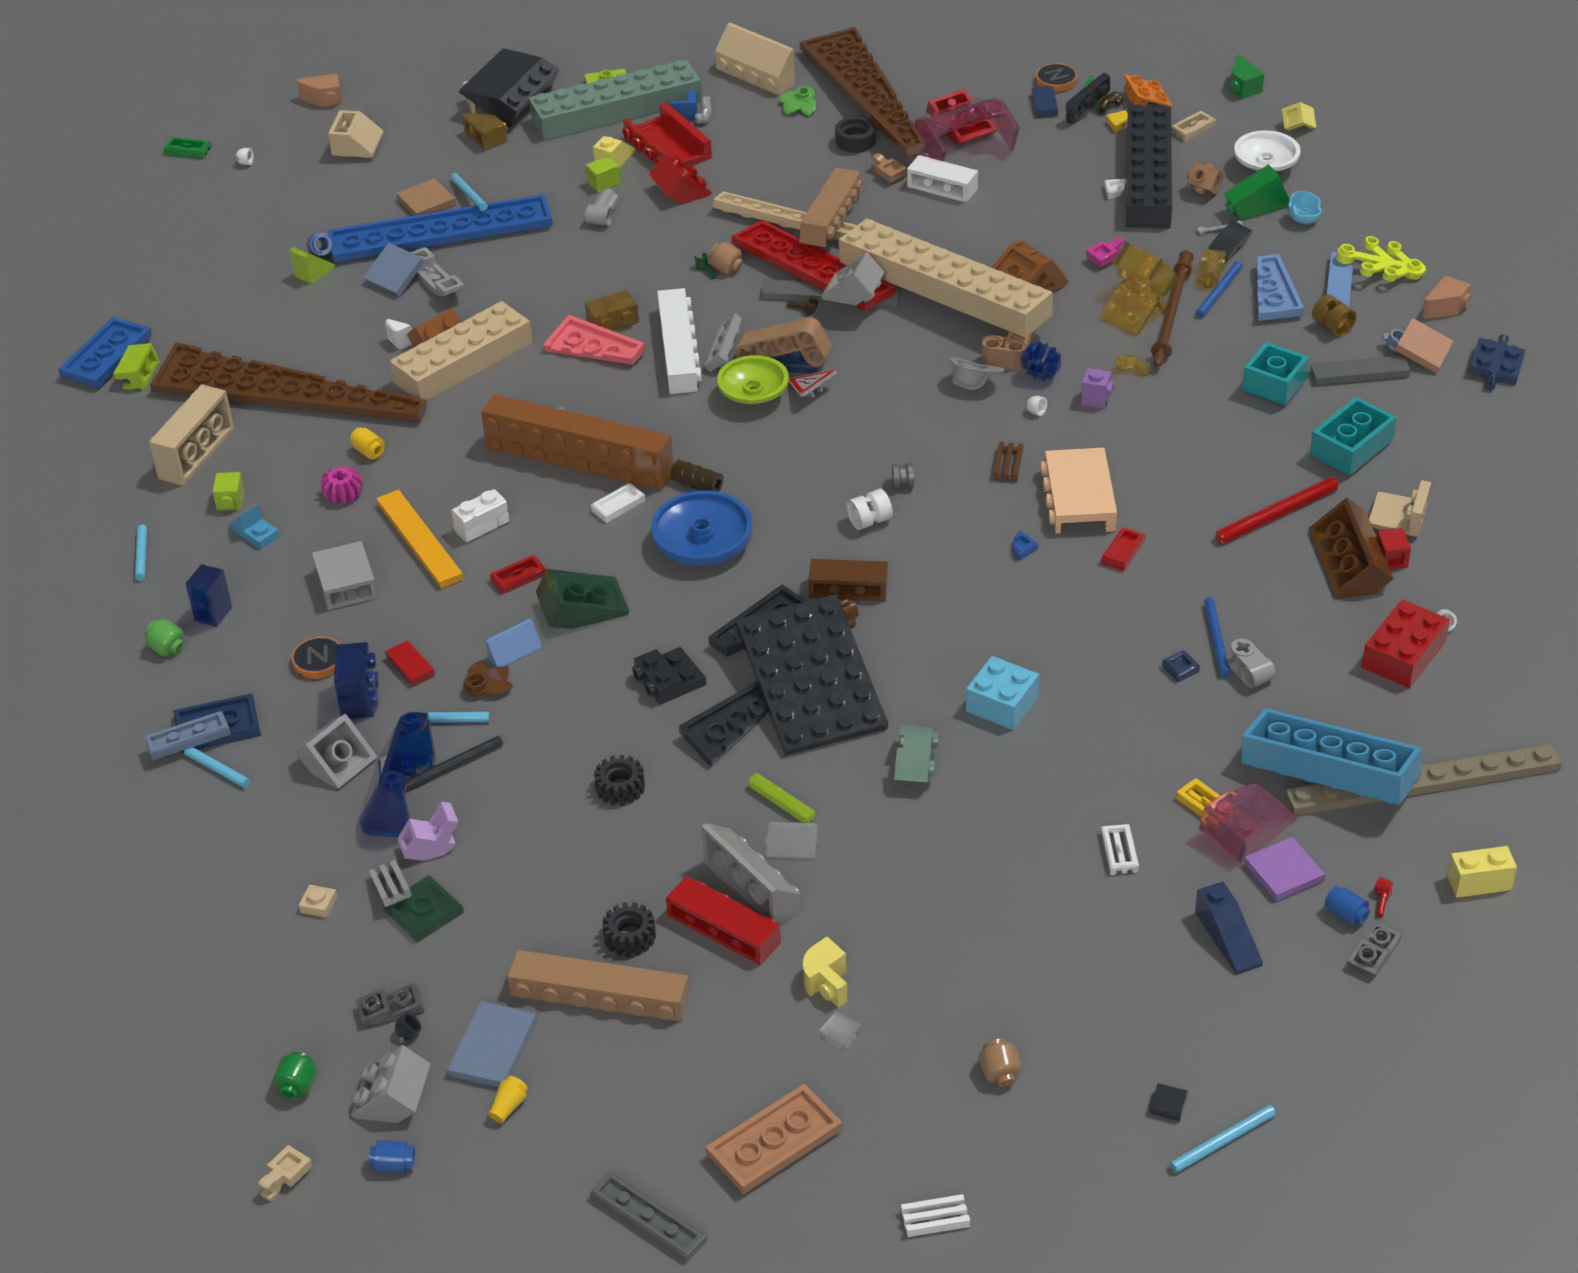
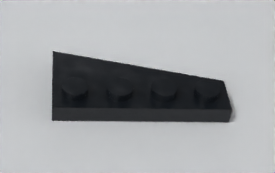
M757 681L679 725V733L710 767H713L768 713Z

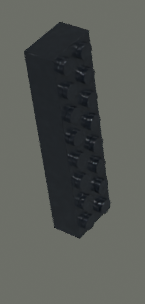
M1162 105L1156 107L1128 106L1126 227L1171 228V107Z

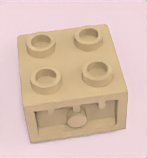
M1421 480L1419 489L1413 490L1412 498L1378 492L1369 518L1372 528L1379 530L1402 528L1405 535L1418 537L1428 505L1431 482Z

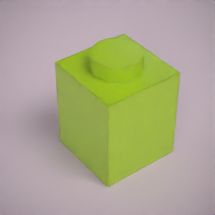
M609 156L586 164L587 183L598 193L621 184V168Z
M241 472L216 473L213 496L217 511L242 510L245 489Z

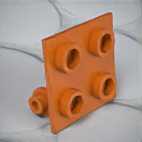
M1123 75L1127 81L1124 85V92L1133 106H1146L1148 102L1173 107L1168 99V95L1163 91L1159 82L1155 80L1147 81L1137 75Z

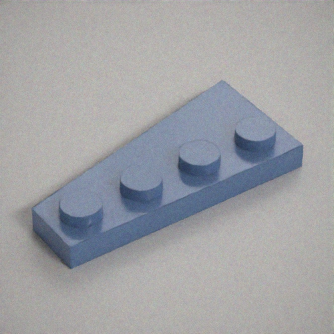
M1280 254L1257 256L1258 321L1303 316V304Z

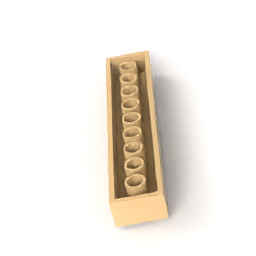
M866 218L839 239L841 263L848 265L868 252L885 272L881 278L882 280L1026 338L1053 315V292Z

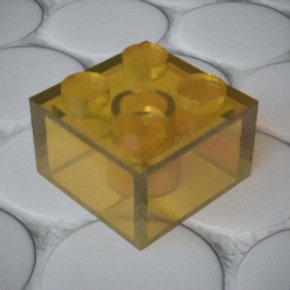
M1125 242L1112 264L1118 271L1116 275L1125 280L1124 283L1135 290L1139 287L1143 289L1142 292L1153 299L1157 296L1164 300L1178 277L1163 259L1128 242Z

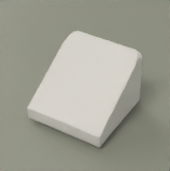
M390 319L385 320L387 337L397 349L400 350L412 345L406 335L412 330L410 325Z

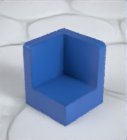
M688 91V101L671 102V107L688 121H695V114L698 113L696 91Z

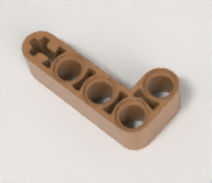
M807 317L744 333L735 349V356L737 358L752 355L775 357L801 351L808 364L820 367L825 363L832 345L819 321L815 318Z
M1037 329L1026 338L1010 331L1008 337L986 336L982 340L983 364L1004 369H1022L1026 365Z

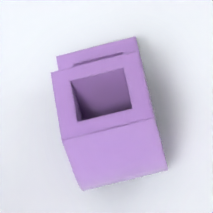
M441 801L429 822L415 819L408 820L397 838L404 858L426 861L447 854L456 845L452 832L457 828L458 819L451 803Z

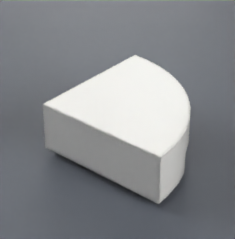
M1126 179L1104 181L1107 199L1117 198L1125 192Z

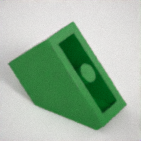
M1237 55L1231 71L1230 90L1241 99L1262 93L1264 73L1244 57Z

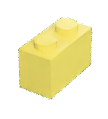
M1508 846L1451 853L1447 878L1456 898L1510 891L1513 888L1517 866Z

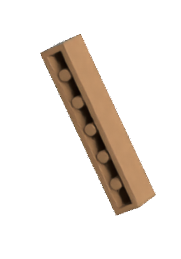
M842 168L834 169L800 223L799 243L826 247L830 239L833 240L835 231L839 230L841 221H844L847 211L851 210L852 203L856 202L858 193L862 192L863 180H860L861 171Z
M517 950L507 976L511 996L523 999L544 1000L550 1003L570 1004L577 1007L596 1008L608 1012L629 1013L635 1016L655 1017L662 1020L682 1022L690 996L688 975Z

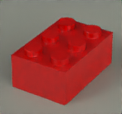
M1401 599L1365 644L1361 668L1410 689L1446 643L1450 619Z

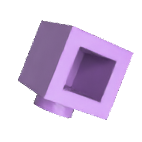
M1087 368L1082 382L1081 405L1105 409L1108 398L1112 396L1114 390V382H1111L1110 371Z

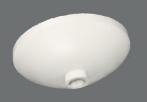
M1255 131L1243 135L1236 141L1234 155L1242 165L1251 170L1259 171L1269 164L1275 172L1288 169L1299 160L1300 146L1296 140L1286 134L1275 131Z

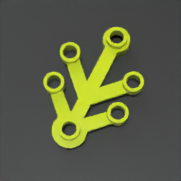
M1366 237L1364 248L1370 250L1375 255L1354 251L1355 248L1350 244H1343L1337 250L1336 260L1341 264H1351L1354 259L1366 261L1362 263L1360 273L1367 277L1384 270L1382 277L1389 282H1393L1403 276L1417 280L1426 271V267L1421 261L1409 259L1400 251L1401 244L1395 241L1388 243L1385 252L1378 246L1379 240L1376 237ZM1389 255L1394 256V257L1397 258L1398 260H1394V259H1393L1392 257H1390Z

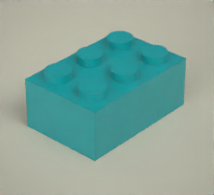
M1354 397L1312 431L1309 454L1351 475L1394 439L1397 417L1358 397Z

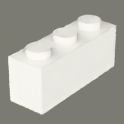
M918 155L907 168V187L967 203L978 189V170Z

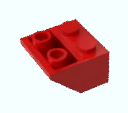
M663 154L649 173L664 194L680 204L710 196L712 193L706 186L708 182L697 175L699 173L698 170L689 164L688 166L683 165L684 163L676 156L671 158Z

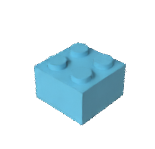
M991 656L966 688V712L1014 730L1039 697L1040 674Z

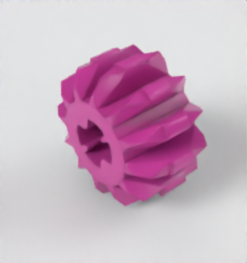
M339 465L336 469L329 468L328 473L322 474L320 484L323 496L327 501H333L335 505L339 502H343L344 505L347 501L354 502L355 497L361 496L363 486L362 478H360L357 469H350L349 465L344 468H340Z

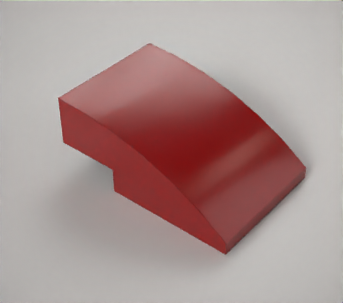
M966 89L928 101L926 112L949 139L959 145L997 132V128L978 99H972Z

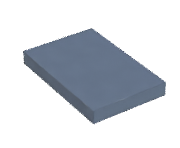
M481 1001L447 1069L448 1076L499 1088L501 1080L511 1076L536 1024V1013Z

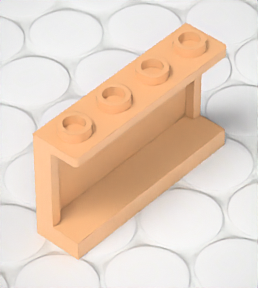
M1105 448L1045 451V461H1041V476H1046L1043 477L1044 492H1048L1046 493V506L1051 508L1049 510V524L1054 525L1055 534H1061L1062 523L1104 521L1106 532H1115L1117 510Z

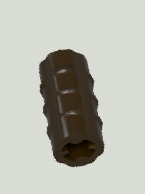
M680 459L674 462L671 468V479L682 485H688L693 489L696 488L702 491L720 492L722 488L723 475L714 472L712 469H706L700 465L697 466Z

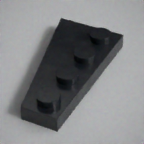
M781 584L708 637L709 645L726 656L741 651L745 648L736 627V619L807 602V600Z

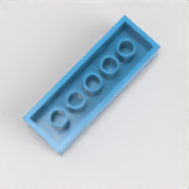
M1264 708L1242 735L1243 764L1277 772L1284 776L1300 778L1307 782L1330 786L1333 789L1349 791L1360 796L1383 800L1386 803L1400 805L1421 776V747Z

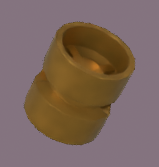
M1331 294L1321 297L1312 310L1313 320L1326 327L1327 330L1337 337L1346 335L1353 328L1357 318L1355 311L1342 304L1341 301Z

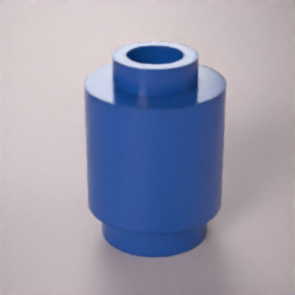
M315 233L309 236L306 246L313 255H326L332 249V240L325 233ZM317 240L321 243V247L319 249L316 247Z
M1333 887L1325 899L1324 905L1329 908V912L1351 926H1356L1358 923L1363 924L1370 914V909H1368L1369 902L1345 887Z
M377 1140L376 1146H370L369 1165H374L375 1172L405 1173L406 1170L414 1169L415 1145H408L407 1141Z

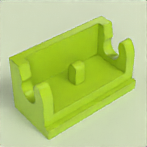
M152 343L129 345L113 373L115 379H128L130 383L123 384V389L145 390L160 363Z

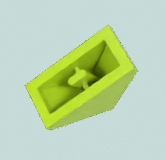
M292 247L290 250L295 277L310 284L331 271L335 264L300 249Z

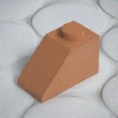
M338 73L296 79L301 100L320 107L343 104Z
M1445 275L1425 298L1422 318L1432 319L1458 315L1471 302V284Z

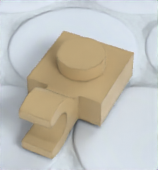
M287 1145L267 1164L269 1174L264 1176L258 1183L264 1189L260 1195L268 1201L274 1200L284 1183L292 1187L312 1168L311 1159Z

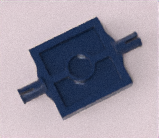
M1504 334L1500 335L1498 342L1480 337L1478 339L1468 373L1487 379L1485 383L1487 390L1489 384H1491L1490 390H1493L1496 382L1516 385L1526 350L1513 345H1507L1509 341L1507 335L1504 340Z

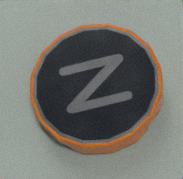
M1046 64L1036 72L1037 85L1039 87L1053 86L1054 92L1070 90L1075 86V82L1077 83L1076 70L1066 64Z
M314 637L298 644L293 650L291 659L294 670L297 673L303 674V677L322 679L333 675L334 670L338 667L340 669L344 664L345 656L342 645L337 640L329 637Z

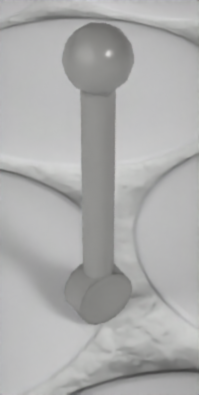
M1236 221L1239 224L1243 225L1242 221ZM1227 225L1209 228L1198 227L1197 234L1205 235L1206 232L1223 230Z

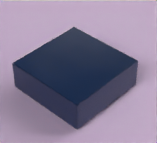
M1184 650L1162 660V667L1177 682L1198 673L1200 670V665Z

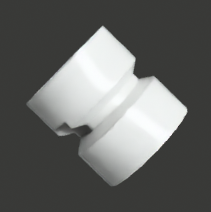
M881 488L867 493L865 497L861 495L850 499L846 503L849 519L858 531L872 526L874 522L878 524L891 519L893 516L891 502L885 491Z

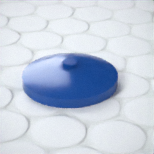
M716 491L688 492L668 500L656 511L651 523L652 539L659 552L675 562L694 566L713 565L729 560L744 550L752 537V518L747 507L741 501L728 494Z

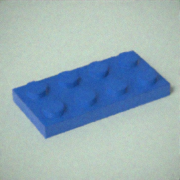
M112 317L58 368L60 377L98 388L114 373L129 345L143 344L152 336L151 328Z

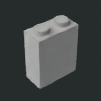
M362 541L312 553L316 574L328 610L378 598L375 580Z

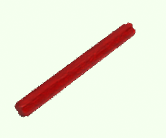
M1334 477L1322 480L1215 532V539L1220 544H1225L1338 490L1339 482Z

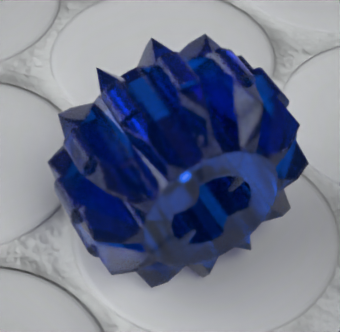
M1039 340L1036 343L1031 342L1021 355V368L1026 369V374L1033 375L1034 379L1037 377L1042 381L1046 378L1052 379L1061 367V354L1056 352V347H1050L1048 342L1046 344Z

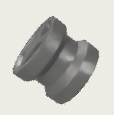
M912 462L906 463L903 466L892 464L894 488H899L901 485L914 487Z

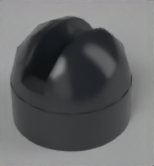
M404 1013L395 1024L397 1036L403 1037L406 1040L415 1037L422 1028L420 1021L411 1013Z

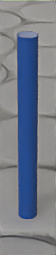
M1236 261L1197 309V317H1204L1242 269L1243 265L1241 262Z
M1209 597L1204 600L1219 673L1221 677L1226 678L1230 676L1229 664L1215 601Z

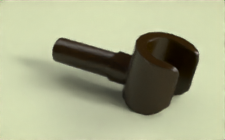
M808 297L806 303L787 302V307L805 309L804 311L808 315L814 314L819 305V300L816 297Z

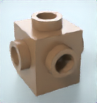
M1203 161V164L1195 162L1193 168H1190L1188 171L1187 183L1193 188L1192 191L1204 195L1207 192L1217 196L1225 175L1220 170L1215 169L1216 166L1205 161Z

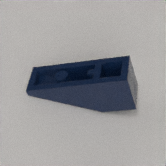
M1222 881L1198 889L1195 914L1235 974L1238 975L1263 966L1262 958L1238 902L1226 884Z

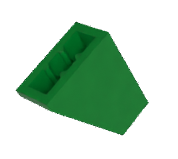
M1269 164L1223 193L1227 200L1224 205L1231 215L1235 213L1240 220L1288 208L1290 200L1280 176Z

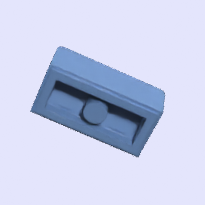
M531 619L485 640L488 659L495 667L507 666L542 648L541 641Z

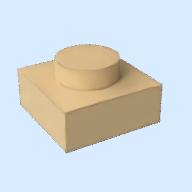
M309 884L299 904L300 913L327 918L337 899L336 889Z

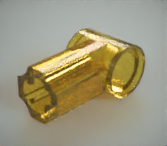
M1203 249L1198 282L1204 288H1212V286L1218 284L1221 271L1225 269L1227 251Z

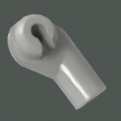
M710 96L700 97L701 113L695 114V122L698 125H706L709 122L712 113Z

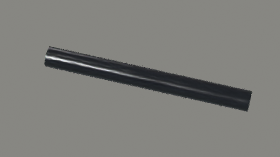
M498 735L403 780L402 784L405 790L408 791L502 746L503 741Z

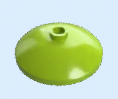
M757 355L744 356L728 362L721 368L717 376L720 392L730 400L746 405L763 404L774 400L786 390L789 383L788 371L782 363L770 357Z

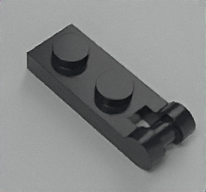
M1103 72L1066 102L1067 123H1077L1078 116L1087 109L1092 108L1099 99L1109 93L1110 76Z

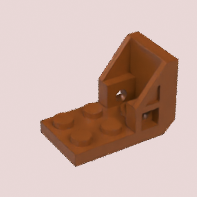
M1022 240L1012 242L992 266L993 269L1049 291L1062 289L1069 282L1053 260Z

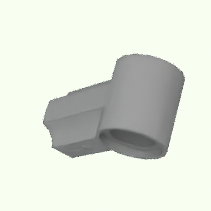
M605 189L604 192L599 194L594 204L587 206L585 214L587 224L610 226L613 210L619 202L618 195L612 189Z

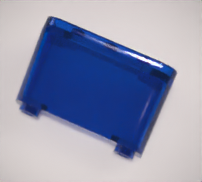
M408 712L402 715L378 758L359 817L361 830L366 835L398 838L410 819L405 794L407 788L405 776L412 777L418 774V770L428 765V768H431L436 761L428 713Z

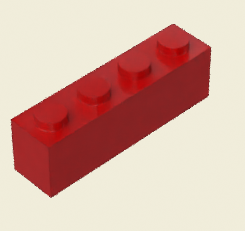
M686 876L666 897L668 917L760 966L781 944L780 924L774 919L753 911L749 906L730 899L726 894L707 887L701 881H696Z

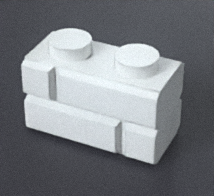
M493 489L483 492L482 495L470 501L462 502L460 506L451 509L454 530L465 542H469L508 523L509 515L506 500Z

